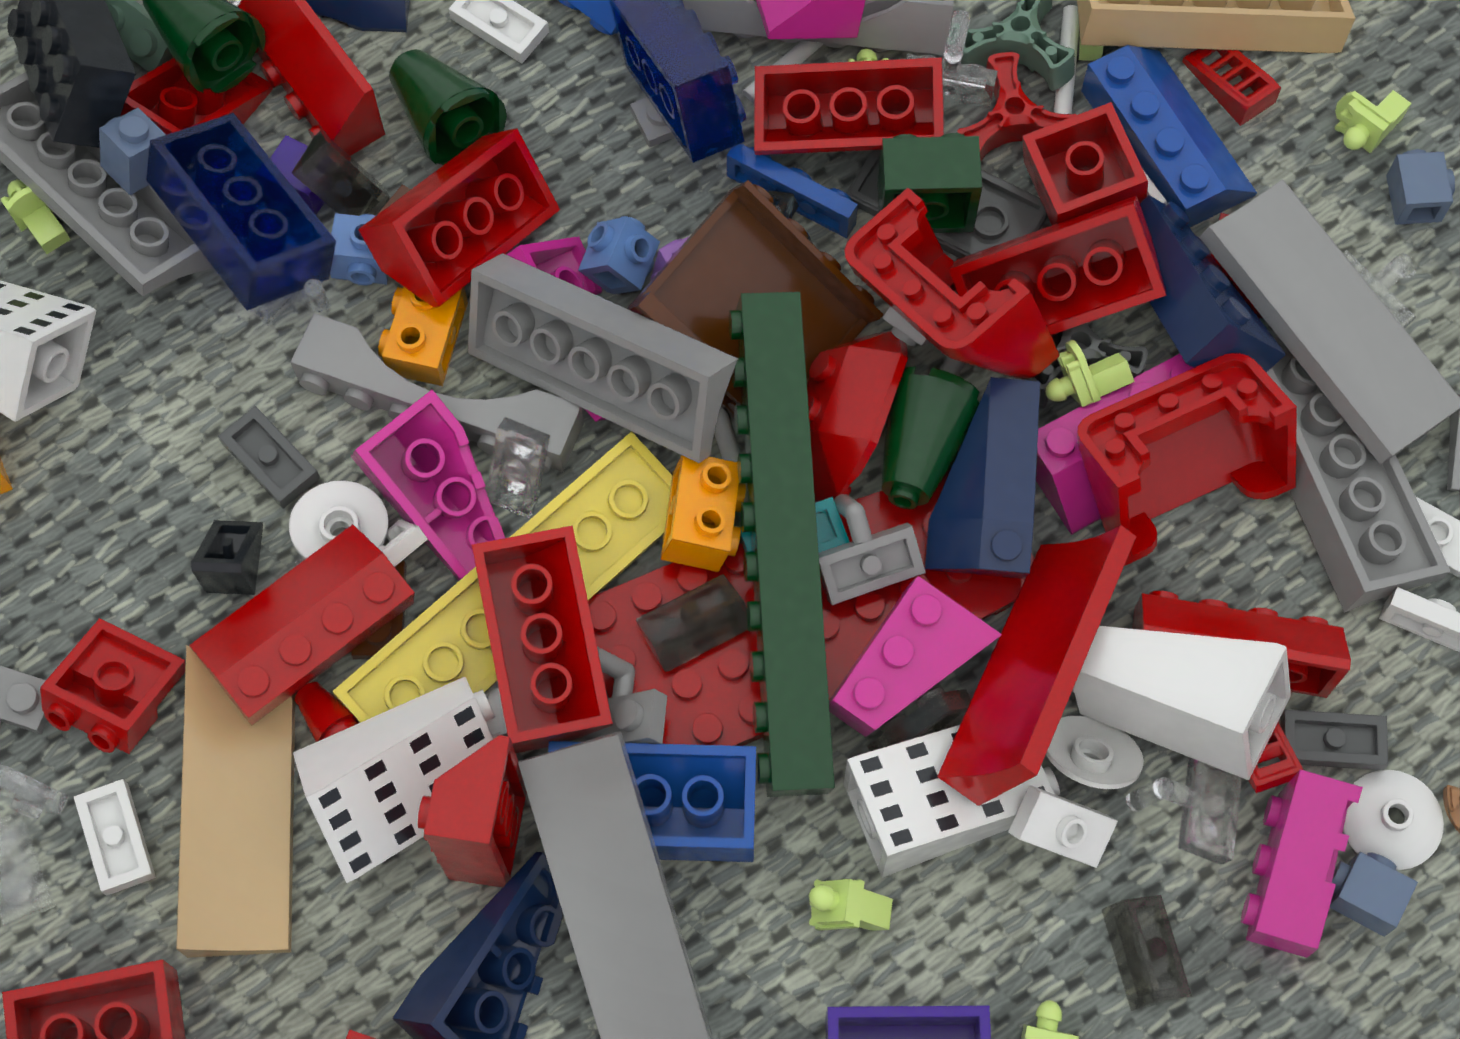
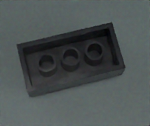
M20 0L17 9H12L9 14L8 34L14 39L18 50L19 63L24 65L29 78V89L36 96L40 107V118L42 121H45L52 141L100 148L99 128L112 118L121 115L136 75L105 0Z

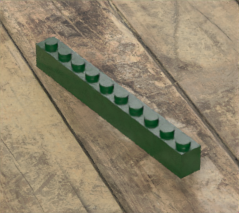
M800 292L741 293L736 310L729 311L730 340H738L739 357H736L738 360L732 373L733 387H741L742 405H735L734 421L736 435H744L745 453L738 454L737 469L739 484L747 483L748 502H741L740 517L742 532H750L751 551L744 552L743 564L745 582H753L754 601H747V627L749 632L756 631L758 651L750 652V676L752 682H760L761 702L753 703L755 733H763L764 753H757L756 755L758 784H766L767 797L829 794L835 788L801 294Z

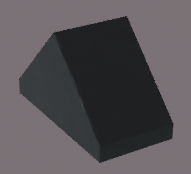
M214 520L191 561L192 572L206 593L255 595L263 522Z

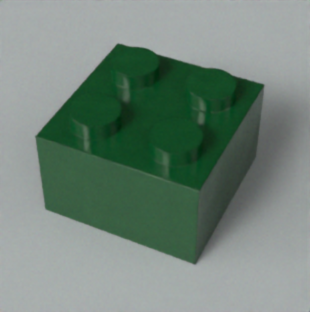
M948 133L941 137H916L911 134H901L893 138H882L877 183L879 212L905 189L909 188L923 200L928 210L925 216L934 233L974 232L982 192L979 136Z

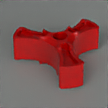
M1015 52L997 53L988 57L984 78L994 92L996 105L980 122L957 130V133L964 136H979L981 161L994 148L1010 142L1023 141V135L1077 115L1047 111L1043 109V105L1037 106L1025 95L1021 88V82L1018 81L1017 77L1020 55Z

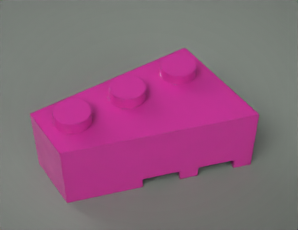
M917 576L907 586L829 700L830 713L864 737H867L1002 634L927 581Z
M1300 769L1278 794V797L1270 796L1263 818V825L1271 827L1267 845L1259 844L1252 867V873L1260 876L1256 894L1248 893L1241 916V923L1249 925L1246 940L1306 958L1318 950L1336 886L1335 883H1332L1338 851L1345 852L1349 835L1342 833L1347 809L1353 802H1359L1363 787Z

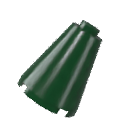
M142 0L146 11L186 80L197 91L204 93L203 89H211L215 94L225 92L244 80L257 65L252 58L258 47L262 51L264 50L266 44L265 29L252 14L225 0Z
M414 49L402 53L393 62L389 72L390 82L427 157L436 165L446 164L482 136L504 131L507 118L505 105L497 94L422 50Z
M916 366L905 367L886 419L881 488L893 505L903 509H915L917 506L925 505L929 502L954 462L979 405L977 400L979 391L974 385L960 376L941 369L931 368L928 376L914 374Z

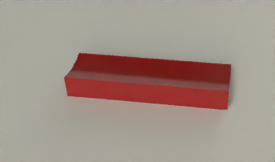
M1122 525L1099 536L1085 540L1040 545L1030 567V574L1025 578L1001 632L1002 635L996 643L937 776L977 806L1037 776L1136 539V536Z

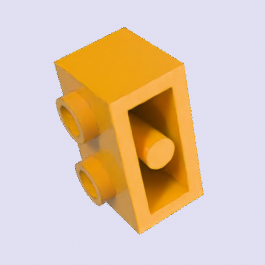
M397 287L391 306V312L394 315L390 330H383L378 345V356L382 357L385 365L403 378L443 386L468 305L465 287L439 307H432L405 287Z
M681 455L672 474L660 560L718 572L728 555L735 556L741 535V528L734 526L735 512H740L741 502H744L746 494V484H739L737 462L709 456L702 462L697 463Z

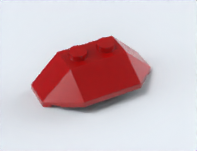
M891 330L867 335L819 352L810 366L807 394L815 503L830 497L835 499L840 494L849 495L851 492L850 484L862 473L878 445L908 360L906 343L898 339Z

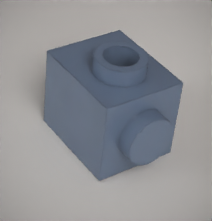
M139 108L123 116L114 117L99 128L100 166L129 195L168 175V136Z
M1415 149L1403 154H1397L1386 175L1395 225L1442 222L1453 203L1455 191L1454 173L1452 169H1447L1444 152H1426L1425 150Z
M1359 852L1348 864L1342 861L1337 864L1332 883H1335L1336 886L1330 908L1385 937L1397 928L1418 882L1396 871L1397 866L1388 858L1376 853H1367L1366 855Z

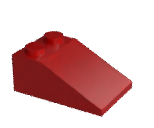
M173 58L133 81L120 116L139 108L168 136V175L166 176L179 184L208 166L270 94L273 87L268 81L251 72L238 85L225 92L215 94L211 89H203L204 93L197 91L186 80Z

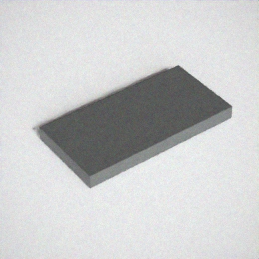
M872 150L846 192L853 202L858 204L859 209L874 216L879 213L877 183L881 150ZM981 169L982 192L974 232L934 234L942 250L958 258L974 254L1040 230L1048 217L1040 198Z

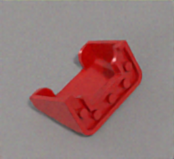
M909 188L905 189L847 241L844 249L845 258L855 275L947 357L1009 377L1027 379L1041 373L1060 356L1031 291L1016 278H1013L1007 284L1009 289L1001 291L989 290L979 281L962 297L954 292L956 287L949 271L954 261L943 252L925 216L928 210L923 200Z
M1229 353L1212 359L1094 412L1082 419L1078 425V447L1105 533L1122 525L1136 536L1124 566L1147 556L1157 546V529L1150 519L1231 482L1245 496L1261 500L1276 497L1296 487L1297 406L1254 359L1241 353Z

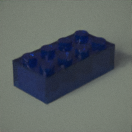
M609 0L625 64L629 72L693 163L745 142L741 122L746 121V113L737 94H734L733 84L738 83L736 69L729 56L722 57L720 55L713 35L710 32L703 33L694 10H686L683 0Z
M234 113L150 140L146 181L247 311L329 280L336 240Z

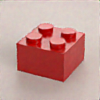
M1112 102L1022 136L1024 164L1051 225L1136 195L1139 203L1147 197V177Z

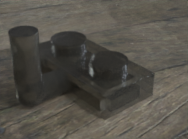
M937 683L916 701L919 707L908 716L907 714L899 715L880 727L882 735L867 745L869 751H874L960 725V718L965 715L972 698L966 689L945 692L940 683Z

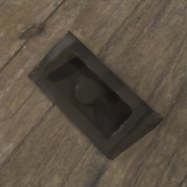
M321 130L313 137L292 171V174L339 214L355 216L362 214L377 215L390 200L386 189Z
M724 574L635 619L664 671H670L748 630L745 602Z
M1161 895L1124 899L1102 909L1131 1011L1192 996Z

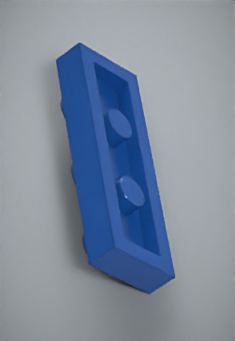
M737 141L726 155L727 177L739 183L749 180L752 184L761 186L771 195L775 202L845 238H848L855 227L858 204L853 202L851 197L845 192L836 188L828 189L813 181L803 170L795 167L788 168L772 160L769 155H755L754 147L749 148Z

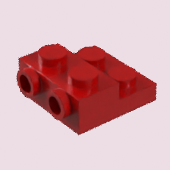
M99 618L40 687L42 711L52 726L62 731H68L73 726L87 733L90 742L103 752L112 753L117 748L130 754L158 719V705L185 673V660Z

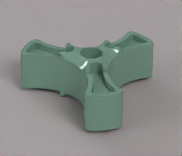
M1020 0L1014 12L999 23L992 22V26L986 28H959L957 30L958 59L961 69L965 74H971L975 70L986 66L988 57L993 54L1015 52L1020 55L1018 64L1028 66L1031 72H1038L1052 91L1061 88L1073 78L1075 74V50L1052 41L1047 37L1046 31H1042L1040 28L1042 19L1052 9V0Z

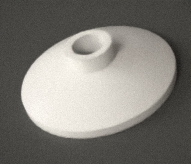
M331 481L312 488L298 500L290 515L289 533L293 546L304 559L336 536L332 534L337 528H348L352 524L378 548V546L383 545L387 537L389 527L388 514L380 497L370 488L352 481Z
M1079 715L1066 716L1060 719L1046 753L1050 762L1061 773L1081 784L1100 789H1118L1129 786L1139 778L1144 764L1139 746L1127 733L1094 719Z
M1396 770L1374 771L1354 782V785L1363 788L1359 802H1353L1347 809L1343 833L1349 835L1348 843L1357 854L1362 852L1366 855L1367 853L1382 855L1395 863L1397 866L1396 870L1416 867L1433 855L1443 835V814L1436 797L1423 782L1412 775ZM1389 808L1401 810L1404 814V823H1394L1389 818Z

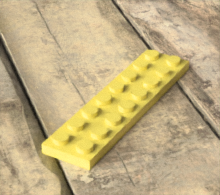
M631 431L510 537L573 525L587 599L589 601L664 535L672 474ZM476 567L332 691L333 695L354 715L359 723L463 677H466L473 693L482 689L485 693L497 682Z

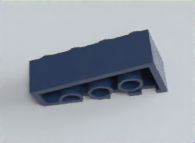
M1148 195L1140 203L1153 240L1166 290V296L1149 302L1185 363L1195 368L1225 354L1241 353L1254 359L1265 372L1269 371L1286 355L1210 255L1206 245L1187 225L1190 222L1187 214L1174 202L1170 201L1166 205Z

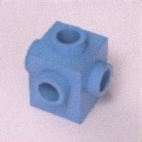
M335 213L327 253L331 278L349 280L358 285H371L373 283L387 285L389 276L381 271L358 230L376 215L362 214L355 216Z
M622 216L617 219L597 222V225L588 236V247L578 271L611 294L641 290L646 277L653 268V258L660 241L648 233L640 221L632 217Z

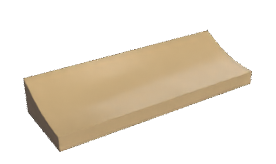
M1077 0L1081 45L1124 47L1131 45L1153 48L1338 53L1342 52L1356 19L1348 0Z
M186 645L176 949L187 958L290 953L292 941L295 694L251 726L190 646Z

